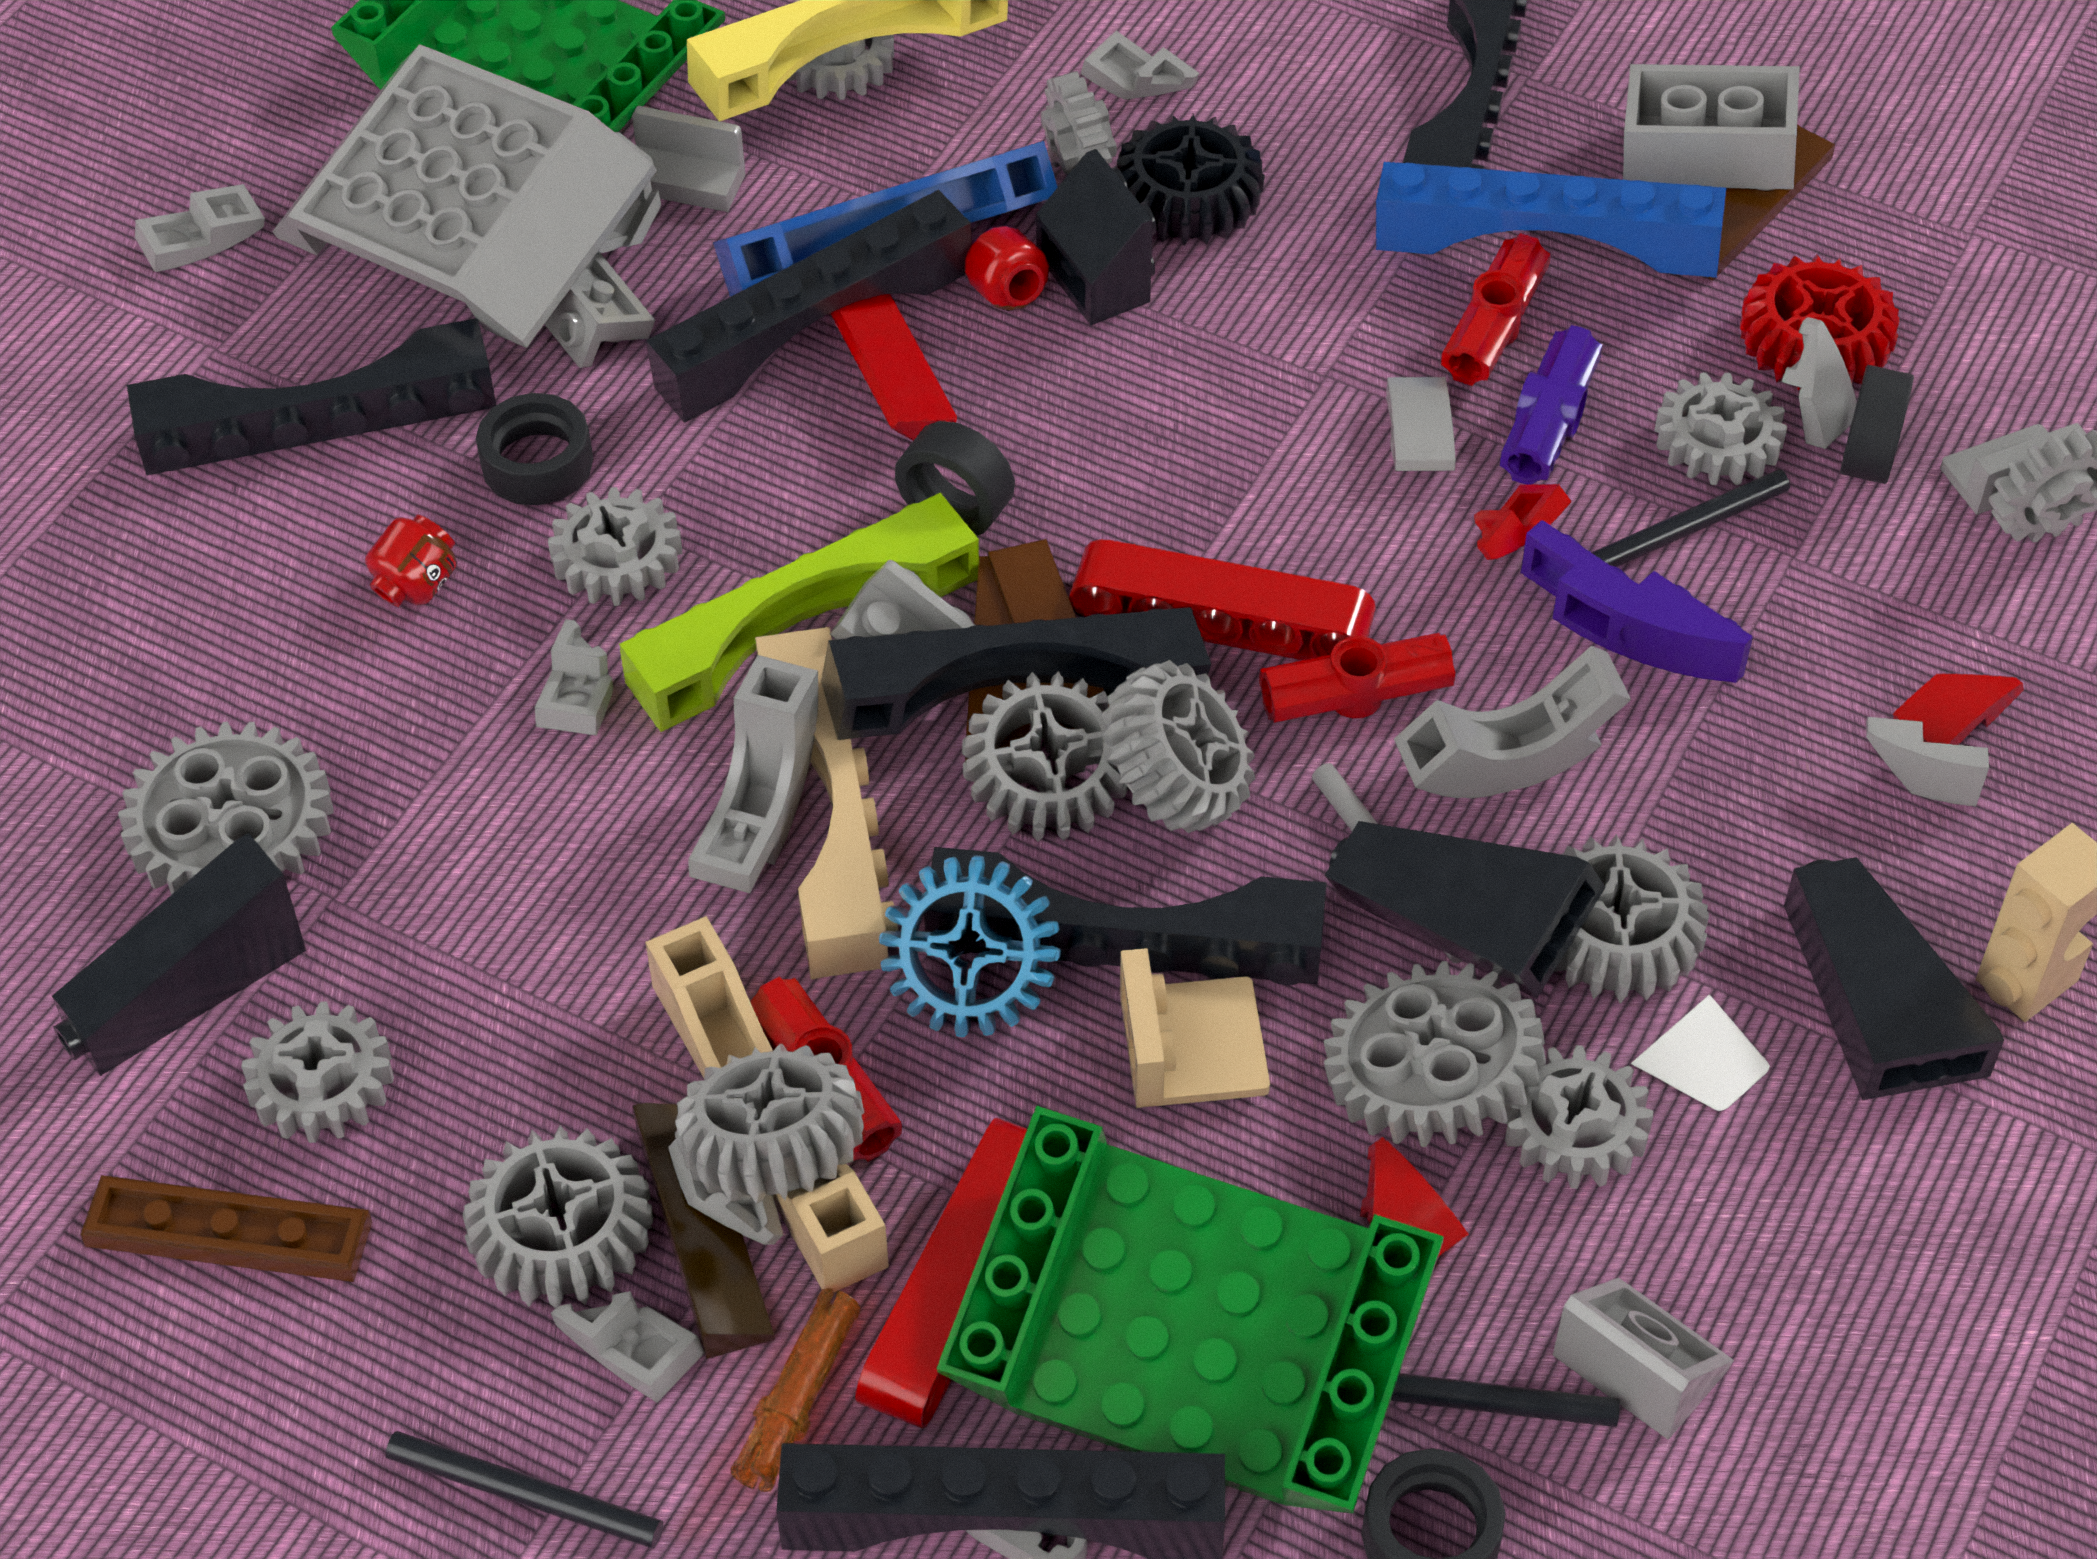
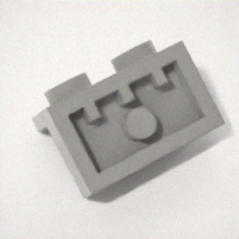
M596 253L545 322V326L577 366L583 368L592 366L602 341L620 342L622 340L649 339L655 319L601 253Z
M888 560L864 583L830 635L838 640L853 636L871 637L904 634L917 630L936 631L968 628L975 624L972 623L965 612L949 605L925 586L914 572L902 568L893 560Z

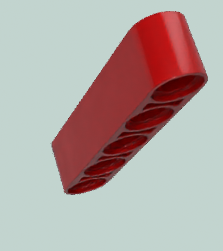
M1104 539L1092 541L1085 546L1069 596L1074 610L1084 617L1094 614L1111 615L1143 612L1151 609L1165 610L1191 607L1204 642L1297 660L1331 655L1334 646L1339 641L1351 636H1364L1368 638L1376 610L1375 601L1370 594L1352 585Z
M994 1118L989 1124L863 1366L855 1395V1400L858 1404L921 1429L926 1428L932 1420L952 1381L938 1373L936 1368L1027 1128L1000 1118Z

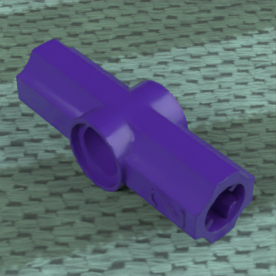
M1571 325L1564 331H1555L1537 373L1531 371L1528 374L1519 397L1515 423L1503 447L1500 458V466L1507 470L1512 480L1526 485L1534 484L1539 480H1548L1551 471L1554 469V464L1560 456L1566 437H1574L1586 405L1588 386L1600 361L1603 346L1594 339L1590 330Z

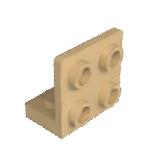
M1148 948L1121 951L1120 1001L1136 1108L1265 1096L1269 1093L1270 1079L1251 978L1236 977L1165 984L1163 974H1151Z

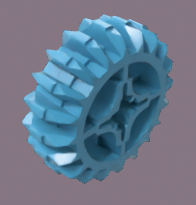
M977 855L971 858L968 876H962L960 864L956 857L944 860L946 880L941 882L937 873L930 866L920 870V880L927 891L923 894L914 885L909 883L903 884L899 889V893L912 907L910 910H907L900 906L891 905L885 912V916L890 921L902 926L901 932L890 930L884 931L879 935L880 944L899 947V955L883 959L880 963L881 969L891 972L903 968L906 976L890 987L893 996L902 995L912 987L919 996L909 1004L907 1013L915 1017L925 1008L927 1003L936 1008L929 1025L935 1031H939L942 1028L948 1014L955 1015L954 1029L958 1037H965L971 1027V1017H978L979 1027L983 1035H992L996 1030L994 1012L999 1011L1003 1020L1009 1026L1016 1025L1020 1021V1015L1013 1003L1015 999L1031 1010L1036 1009L1041 1000L1028 984L1032 982L1042 987H1050L1055 978L1049 971L1037 967L1038 961H1057L1060 958L1061 952L1059 948L1054 946L1040 945V938L1049 937L1059 931L1057 921H1046L1037 924L1034 915L1042 912L1049 906L1050 902L1047 897H1039L1029 905L1020 897L1030 889L1033 880L1028 876H1024L1017 881L1012 889L1004 885L1003 883L1010 871V865L1006 862H1000L997 865L991 879L983 877L985 869L984 857ZM964 892L963 907L960 909L958 923L953 929L935 930L933 932L918 931L923 916L936 900L949 894ZM985 895L997 900L1010 911L1019 925L1023 941L1012 940V937L999 935L989 927L986 921ZM972 923V930L980 934L976 941L984 939L986 948L992 949L980 952L974 958L972 966L968 969L967 977L968 962L960 958L963 951L956 954L954 945L948 943L961 939L966 934L968 926ZM918 952H927L929 956L942 958L950 965L954 978L953 987L956 988L955 996L946 993L930 980L921 965ZM1007 960L1022 962L1018 976L1008 988L994 996L975 999L976 987L980 981L983 966L995 962L1005 963Z

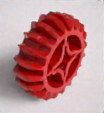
M1816 254L1811 262L1805 263L1800 258L1793 256L1787 266L1773 263L1767 274H1758L1756 281L1752 284V288L1749 289L1748 295L1745 296L1743 301L1740 338L1745 340L1746 355L1756 357L1758 370L1774 369L1777 383L1782 381L1786 368H1791L1801 358L1804 350L1803 336L1799 333L1802 322L1807 317L1821 320L1837 345L1851 383L1862 384L1866 366L1872 365L1883 368L1887 364L1891 352L1895 350L1898 339L1897 329L1900 322L1898 317L1899 309L1894 307L1893 292L1882 290L1880 277L1865 278L1862 265L1849 269L1842 265L1841 258L1834 264L1826 263Z

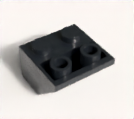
M1097 149L1086 152L1036 213V246L1044 252L1049 265V272L1090 325L1150 302L1151 277L1155 274V264L1152 258V236L1156 234V222L1153 213L1146 203H1139L1129 191L1124 176L1118 168H1111Z

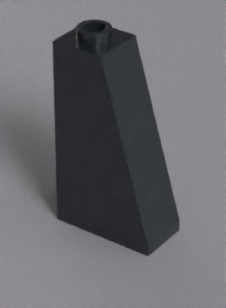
M1358 821L1349 837L1342 839L1337 844L1330 858L1329 869L1324 875L1344 900L1468 964H1474L1475 968L1487 974L1492 971L1498 973L1502 982L1508 985L1517 983L1520 991L1535 999L1542 992L1606 888L1590 863L1579 857Z
M249 833L243 835L54 993L52 998L62 1021L53 1026L70 1057L73 1060H77L84 1055L97 1073L102 1076L305 952L306 947L284 874Z
M1857 857L1837 861L1821 859L1810 862L1803 867L1794 868L1784 908L1862 1100L1990 1077L2004 1042L2000 1029Z

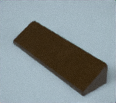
M642 1103L633 1105L636 1130L706 1359L775 1340L743 1235L690 1206L683 1194L668 1148L676 1139L675 1132L677 1127L675 1120H677L678 1114L677 1104Z

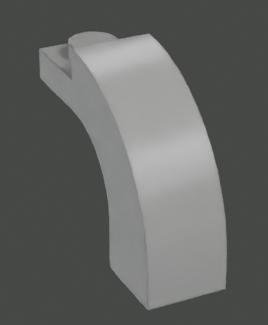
M1590 646L1544 688L1517 704L1493 711L1476 712L1464 710L1436 700L1394 738V741L1415 788L1453 798L1488 797L1545 781L1589 756L1602 746L1595 731L1630 702L1631 698L1608 652Z
M757 655L733 698L735 739L729 773L716 809L688 859L689 877L746 893L751 892L766 863L775 865L787 839L808 773L818 713V670Z

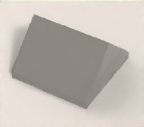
M1620 1278L1570 1295L1563 1307L1553 1351L1555 1358L1607 1396L1619 1398L1622 1407L1667 1440L1672 1437L1734 1362L1731 1357Z

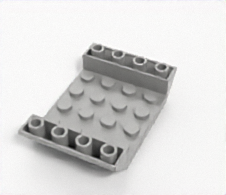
M419 44L400 64L272 232L278 239L314 255H318L328 242L465 302L484 330L527 348L657 170L653 163L589 111Z

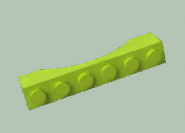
M941 492L919 503L910 504L892 516L866 528H859L841 540L815 552L806 553L790 564L762 577L750 579L739 588L707 603L697 604L687 612L656 627L644 629L632 638L619 643L625 683L659 731L662 732L716 706L727 682L743 662L756 651L755 637L779 634L800 621L829 610L849 606L864 583L888 560H893L902 568L914 572L919 576L923 584L940 598L978 580L979 539Z

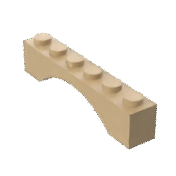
M830 627L755 637L757 655L818 670V713L810 762L827 789L833 810L827 839L814 867L798 888L801 923L811 979L881 969L880 963L888 957V948L879 943V935L884 931H898L897 923L890 921L885 916L887 908L894 905L893 901L881 902L879 888L889 887L884 850H871L869 837L879 836L874 798L862 799L859 786L869 785L864 747L852 749L851 739L837 740L821 683L828 640H832Z
M707 916L645 942L653 989L703 1078L705 1068H722L727 1065L728 1055L740 1059L752 1055L754 1047L760 1053L773 1051L746 994L735 964ZM847 1164L837 1165L836 1178H818L815 1180L813 1192L798 1188L789 1191L786 1200L780 1194H773L779 1214L825 1296L889 1267L885 1223L856 1173Z

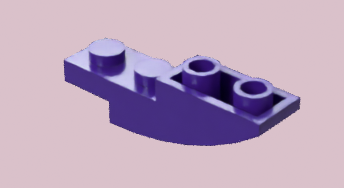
M1543 520L1527 532L1520 573L1556 597L1552 619L1612 652L1669 672L1701 679L1737 683L1744 676L1753 636L1744 631L1732 619L1723 617L1694 598L1684 587L1673 584L1655 571L1648 575L1641 583L1637 584L1621 569L1609 565L1582 547L1573 537L1561 533Z

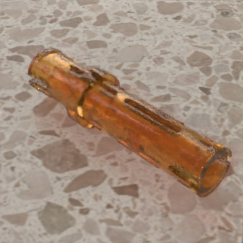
M833 1289L821 1290L817 1297V1302L771 1393L767 1396H762L753 1411V1416H756V1422L738 1458L730 1468L733 1477L750 1489L754 1490L759 1477L762 1478L758 1486L760 1492H770L774 1488L780 1470L782 1443H794L795 1441L802 1440L811 1426V1421L808 1420L810 1409L849 1331L861 1313V1307L858 1302L842 1291H838L833 1304H831L830 1301L834 1295Z

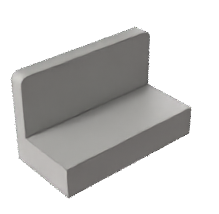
M637 106L632 115L636 146L652 157L653 165L657 170L650 180L652 190L659 191L660 199L728 212L746 175L740 126Z
M2078 422L2052 432H2048L2044 426L2036 424L1945 456L1942 459L1940 470L1974 513L1978 515L1994 509L1989 502V497L1999 492L1994 485L1996 479L2009 475L2010 468L2008 464L2011 461L2028 458V448L2035 445L2041 449L2050 436L2056 433L2060 439L2065 440L2072 430L2077 428L2081 430L2084 436L2087 433Z

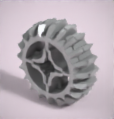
M1170 660L1162 664H1154L1147 669L1142 667L1127 676V681L1117 686L1115 691L1108 696L1109 708L1101 714L1104 723L1108 726V729L1101 737L1112 749V754L1107 761L1117 766L1121 778L1118 784H1126L1133 793V805L1144 804L1146 806L1151 822L1163 819L1165 826L1170 831L1182 828L1189 834L1195 830H1204L1211 825L1216 826L1232 816L1231 813L1240 809L1242 802L1250 797L1248 785L1256 778L1254 771L1248 765L1255 758V755L1246 746L1244 740L1249 732L1240 728L1236 719L1238 710H1231L1225 702L1224 689L1215 691L1211 688L1210 679L1206 673L1196 676L1193 668L1188 663L1176 666Z
M1059 671L1053 675L1051 685H1040L1039 679L1032 672L1027 677L1026 689L1020 690L1008 680L1003 685V700L987 694V697L983 700L982 711L984 714L973 713L969 720V732L972 735L966 736L962 742V754L968 758L963 763V776L966 781L974 782L971 786V797L975 803L989 801L986 815L990 818L991 822L1008 814V830L1012 835L1020 831L1024 823L1032 825L1033 838L1037 842L1044 837L1045 827H1056L1057 835L1064 841L1070 836V823L1073 822L1089 833L1094 827L1095 818L1093 813L1108 819L1114 812L1115 803L1112 798L1123 799L1128 790L1126 784H1118L1121 778L1117 766L1107 761L1112 754V749L1101 737L1108 729L1101 715L1108 708V697L1105 691L1088 698L1086 697L1088 684L1084 678L1075 683L1072 689L1063 687V677ZM1057 722L1070 725L1075 729L1064 728L1060 726ZM1031 723V731L1025 737L1010 741V747L998 749L1011 732ZM1041 739L1044 740L1046 752L1050 753L1053 761H1056L1055 775L1052 773L1050 760H1046L1044 753L1040 751ZM1099 764L1095 772L1085 782L1066 791L1065 781L1071 775L1085 772V766ZM1017 783L1031 784L1041 792L1029 790Z
M1617 834L1607 847H1602L1591 836L1586 844L1583 845L1582 852L1570 846L1566 847L1562 855L1579 857L1589 862L1606 887L1554 971L1567 970L1565 979L1568 989L1584 982L1590 985L1593 1000L1603 989L1614 991L1621 1004L1628 996L1629 990H1635L1647 1001L1651 994L1654 993L1656 985L1670 992L1673 985L1677 983L1679 975L1688 976L1695 966L1699 952H1702L1707 938L1705 930L1709 919L1708 905L1702 903V884L1689 882L1688 864L1669 866L1671 858L1669 857L1668 848L1653 855L1646 852L1647 849L1643 838L1632 848L1623 846Z
M782 1043L771 1052L760 1053L754 1047L752 1055L740 1059L728 1055L727 1065L722 1068H705L704 1080L687 1084V1097L677 1102L678 1114L677 1120H675L677 1127L675 1138L679 1153L683 1156L685 1167L687 1170H690L693 1180L704 1183L708 1193H718L724 1190L730 1202L738 1200L745 1194H750L756 1204H758L767 1195L780 1194L786 1200L788 1192L798 1188L813 1192L815 1180L818 1178H836L837 1165L852 1162L853 1148L863 1143L862 1131L864 1125L861 1115L864 1113L861 1094L859 1091H856L854 1079L849 1075L847 1066L835 1064L831 1053H821L814 1056L809 1046H802L794 1052H788Z
M559 1125L554 1134V1139L542 1141L541 1137L531 1130L528 1146L519 1149L506 1141L503 1149L505 1161L485 1159L484 1167L482 1168L484 1179L470 1181L468 1193L471 1203L464 1205L465 1210L463 1211V1220L467 1229L465 1240L470 1254H473L478 1271L485 1279L494 1278L497 1289L504 1296L519 1289L521 1300L528 1307L541 1294H547L549 1304L554 1308L560 1306L563 1295L575 1293L576 1298L586 1305L589 1298L588 1288L598 1285L612 1293L613 1286L615 1285L613 1271L632 1275L633 1268L636 1265L634 1254L646 1253L649 1243L647 1230L652 1228L651 1224L654 1219L652 1206L648 1204V1200L651 1198L647 1180H644L643 1176L639 1175L638 1164L632 1158V1155L621 1156L619 1146L614 1143L612 1138L596 1145L595 1136L586 1128L576 1140H569L567 1131ZM552 1203L557 1205L560 1217L564 1216L565 1231L560 1229L557 1217H553Z

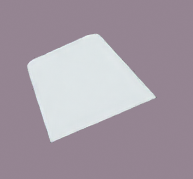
M1710 994L1631 1063L1717 1111L1729 1108L1768 1072L1770 1067L1765 1058Z

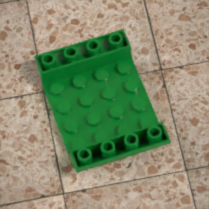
M359 0L331 29L335 39L380 90L400 64L420 44L587 110L613 132H619L632 118L636 107L644 106L687 61V39L717 29L726 19L724 11L697 0H673L658 16L619 0Z
M1036 1105L936 1369L938 1373L1012 1413L1123 1451L1225 1454L1226 1486L1284 1506L1353 1514L1441 1250L1444 1236L1376 1214L1373 1216L1370 1228H1365L1108 1145L1102 1126Z

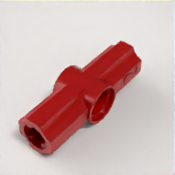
M1520 233L1513 239H1505L1488 271L1479 275L1475 280L1472 300L1444 348L1441 357V366L1452 374L1453 380L1470 386L1481 380L1488 381L1505 347L1517 339L1521 318L1550 264L1551 253L1541 246L1538 238Z
M1434 633L1385 644H1379L1375 640L1364 636H1351L1339 641L1334 646L1331 655L1260 669L1259 684L1268 720H1273L1274 723L1329 711H1336L1342 716L1355 719L1373 715L1380 708L1383 700L1454 686L1456 672L1453 665L1452 649L1445 634Z
M779 976L760 986L757 994L750 1000V1003L773 1051L779 1044L783 1043L788 1052H794L802 1046H809L814 1056L821 1053H831L835 1064L846 1065L849 1075L854 1079L856 1091L860 1092L864 1113L861 1115L864 1128L862 1131L863 1143L853 1148V1161L863 1159L869 1162L887 1152L893 1141L902 1134V1123L853 1057L852 1044L848 1035L827 1022L796 978L782 979Z

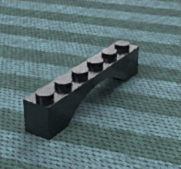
M1450 0L1447 29L1460 44L1469 63L1471 75L1466 86L1448 107L1433 119L1411 131L1403 163L1485 169V166L1477 164L1478 160L1489 161L1494 129L1487 128L1488 123L1498 125L1504 92L1496 90L1497 87L1507 89L1511 73L1513 56L1506 55V51L1516 53L1520 38L1522 20H1516L1515 16L1525 18L1529 0Z
M938 189L646 340L654 388L684 423L733 398L752 373L775 350L799 331L825 315L854 302L879 295L898 293L929 295L965 276V258L972 245L971 222Z
M476 318L419 329L401 346L377 361L343 376L308 385L283 388H242L209 382L188 374L127 385L134 436L146 476L491 409L496 406L490 367L479 321Z
M1191 607L1165 610L1151 609L1143 612L1111 615L1094 614L1087 617L1056 620L1037 619L1023 623L991 626L974 625L968 628L936 631L917 630L904 634L871 637L853 636L846 639L828 640L821 683L837 740L900 734L918 716L947 699L974 689L1006 684L1008 680L1012 683H1026L1027 677L1032 672L1037 676L1040 683H1051L1053 675L1058 671L1063 677V683L1075 684L1084 678L1089 686L1103 688L1106 696H1109L1115 691L1117 686L1127 681V676L1142 667L1147 669L1154 664H1162L1170 660L1176 666L1188 663L1197 676L1205 673L1209 674L1211 661Z
M934 847L931 868L937 873L941 882L946 880L944 860L956 857L960 864L962 876H968L971 858L976 855L984 857L985 869L983 877L992 878L994 869L1000 862L1008 863L1010 871L1003 884L1011 889L1022 877H1030L1033 883L1030 889L1020 897L1027 905L1042 896H1046L1049 900V906L1042 912L1034 915L1037 924L1046 921H1057L1059 931L1049 937L1040 938V945L1059 948L1061 952L1058 961L1074 962L1085 967L1099 965L1120 966L1121 951L1148 948L1151 973L1177 971L1205 974L1215 979L1249 977L1252 979L1271 980L1281 985H1294L1297 983L1318 984L1327 882L1260 876L1234 891L1201 902L1163 908L1120 907L1086 901L1055 890L1022 872L998 852ZM964 892L941 897L930 906L924 915L926 932L951 930L957 925L960 909L963 907ZM985 895L984 905L986 906V921L989 927L999 935L1012 937V940L1023 941L1019 925L1010 911L997 900ZM972 923L968 926L966 934L961 939L948 943L954 945L956 954L963 951L961 955L970 952L980 953L992 949L986 948L984 939L976 941L980 934L972 930Z
M782 1443L776 1508L782 1550L856 1552L883 1542L921 1534L958 1530H1014L1082 1538L1121 1548L1148 1559H1222L1225 1530V1454Z

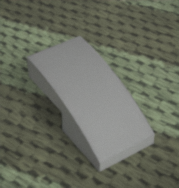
M241 184L190 193L189 211L135 220V239L153 270L159 272L197 262L240 243L262 229L265 218L245 185Z
M1387 377L1386 400L1391 420L1390 447L1395 471H1455L1454 433L1446 377Z

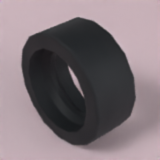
M1872 365L1866 366L1842 459L1841 474L1883 484L1888 482L1905 420L1914 375Z
M523 394L510 397L492 407L480 421L476 435V444L485 483L497 496L516 504L543 505L560 501L574 493L590 476L593 453L588 425L584 414L571 401L553 394ZM537 434L552 435L569 443L564 451L550 460L533 464L516 463L501 456V453L508 445L520 438Z
M938 421L926 425L895 464V482L901 497L908 505L919 503L941 492L976 536L987 531L1014 496L1015 478L1007 459L997 446L985 436L960 423ZM935 464L955 472L966 481L975 495H970L957 489L942 476L935 467Z
M1435 1448L1406 1452L1384 1465L1369 1486L1361 1531L1367 1559H1435L1417 1555L1402 1546L1392 1534L1389 1523L1391 1509L1398 1499L1408 1493L1423 1490L1448 1493L1463 1502L1475 1517L1477 1525L1475 1540L1468 1550L1458 1556L1441 1559L1498 1558L1506 1516L1499 1488L1481 1466L1463 1455Z

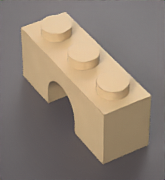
M2074 823L2069 824L2016 865L1975 979L1984 987L1993 1001L2009 1008L2024 1022L2028 1021L2079 980L2093 946V943L2079 931L2089 920L2097 915V842Z

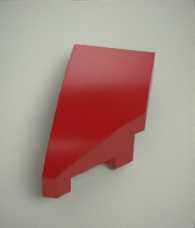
M1559 484L1519 485L1500 510H1481L1474 514L1475 524L1482 532V538L1477 541V547L1487 560H1495L1510 554L1525 545L1526 534L1541 520L1551 525L1572 501Z
M1936 674L1893 713V719L1923 722V742L1959 745L1980 723L1988 727L2024 691V686L2016 677Z
M1382 1137L1369 1146L1367 1160H1371L1367 1194L1362 1199L1360 1217L1367 1218L1371 1225L1373 1216L1376 1214L1444 1236L1439 1256L1469 1235L1438 1193L1392 1144Z

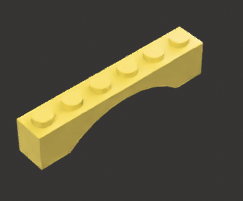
M800 0L688 38V83L720 122L768 105L779 87L798 69L816 57L842 45L871 37L901 33H934L961 37L1007 21L1008 0Z

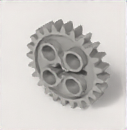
M228 721L222 722L218 736L209 737L201 726L197 727L195 731L196 742L189 745L176 736L171 738L174 753L167 756L152 751L150 757L154 771L135 769L133 775L138 788L123 790L122 795L127 808L119 811L118 816L123 828L121 836L128 855H131L138 874L147 872L150 884L154 889L168 883L171 895L234 841L247 833L254 838L281 872L287 869L293 873L303 874L305 870L300 854L319 856L321 850L317 836L330 835L331 829L327 815L334 813L325 770H320L316 754L314 752L304 754L301 741L297 737L283 744L280 730L277 727H273L260 738L255 722H249L240 735H233Z
M1442 961L1435 975L1427 976L1421 965L1415 964L1412 969V979L1405 981L1391 971L1387 973L1388 988L1381 990L1367 983L1363 986L1367 1001L1362 1003L1346 1000L1344 1005L1347 1018H1336L1331 1021L1334 1037L1324 1040L1327 1059L1324 1060V1066L1336 1105H1345L1348 1119L1352 1123L1365 1118L1368 1134L1372 1136L1389 1126L1392 1140L1395 1144H1399L1410 1131L1417 1132L1421 1147H1427L1433 1132H1443L1448 1143L1455 1144L1458 1128L1467 1126L1472 1133L1479 1137L1483 1135L1481 1119L1487 1116L1504 1124L1508 1121L1505 1103L1525 1106L1527 1099L1524 1087L1539 1086L1540 1079L1537 1067L1546 1064L1543 1048L1545 1041L1541 1019L1536 1018L1532 999L1521 1000L1520 989L1517 983L1501 987L1499 974L1494 971L1487 974L1481 980H1477L1475 966L1471 963L1464 967L1459 975H1451L1448 962Z

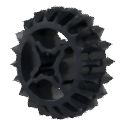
M1194 113L1189 120L1179 121L1171 114L1166 124L1150 120L1146 131L1133 130L1131 140L1122 143L1121 151L1118 154L1117 166H1115L1121 171L1127 188L1139 203H1146L1152 211L1156 222V231L1162 243L1170 237L1180 238L1185 246L1189 239L1199 238L1207 245L1214 234L1228 239L1233 228L1245 229L1249 216L1256 215L1257 207L1260 205L1261 192L1264 191L1265 175L1262 174L1260 151L1254 149L1250 136H1239L1237 134L1235 124L1219 127L1216 116L1207 122L1197 121Z

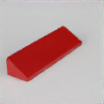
M891 294L857 301L830 313L891 429L914 441L926 425L938 421L956 423L957 415Z

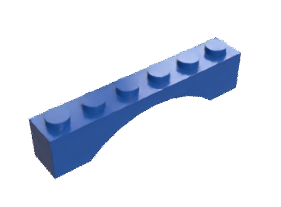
M1041 141L713 242L729 296L731 297L938 189L972 223L1048 200L1058 186L1045 142Z
M1384 161L1376 199V250L1434 254L1454 243L1484 234L1513 230H1541L1579 235L1609 244L1640 259L1659 273L1717 278L1726 188Z

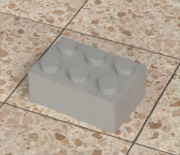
M1630 64L1624 127L1623 180L1725 188H1750L1762 191L1794 189L1800 66Z

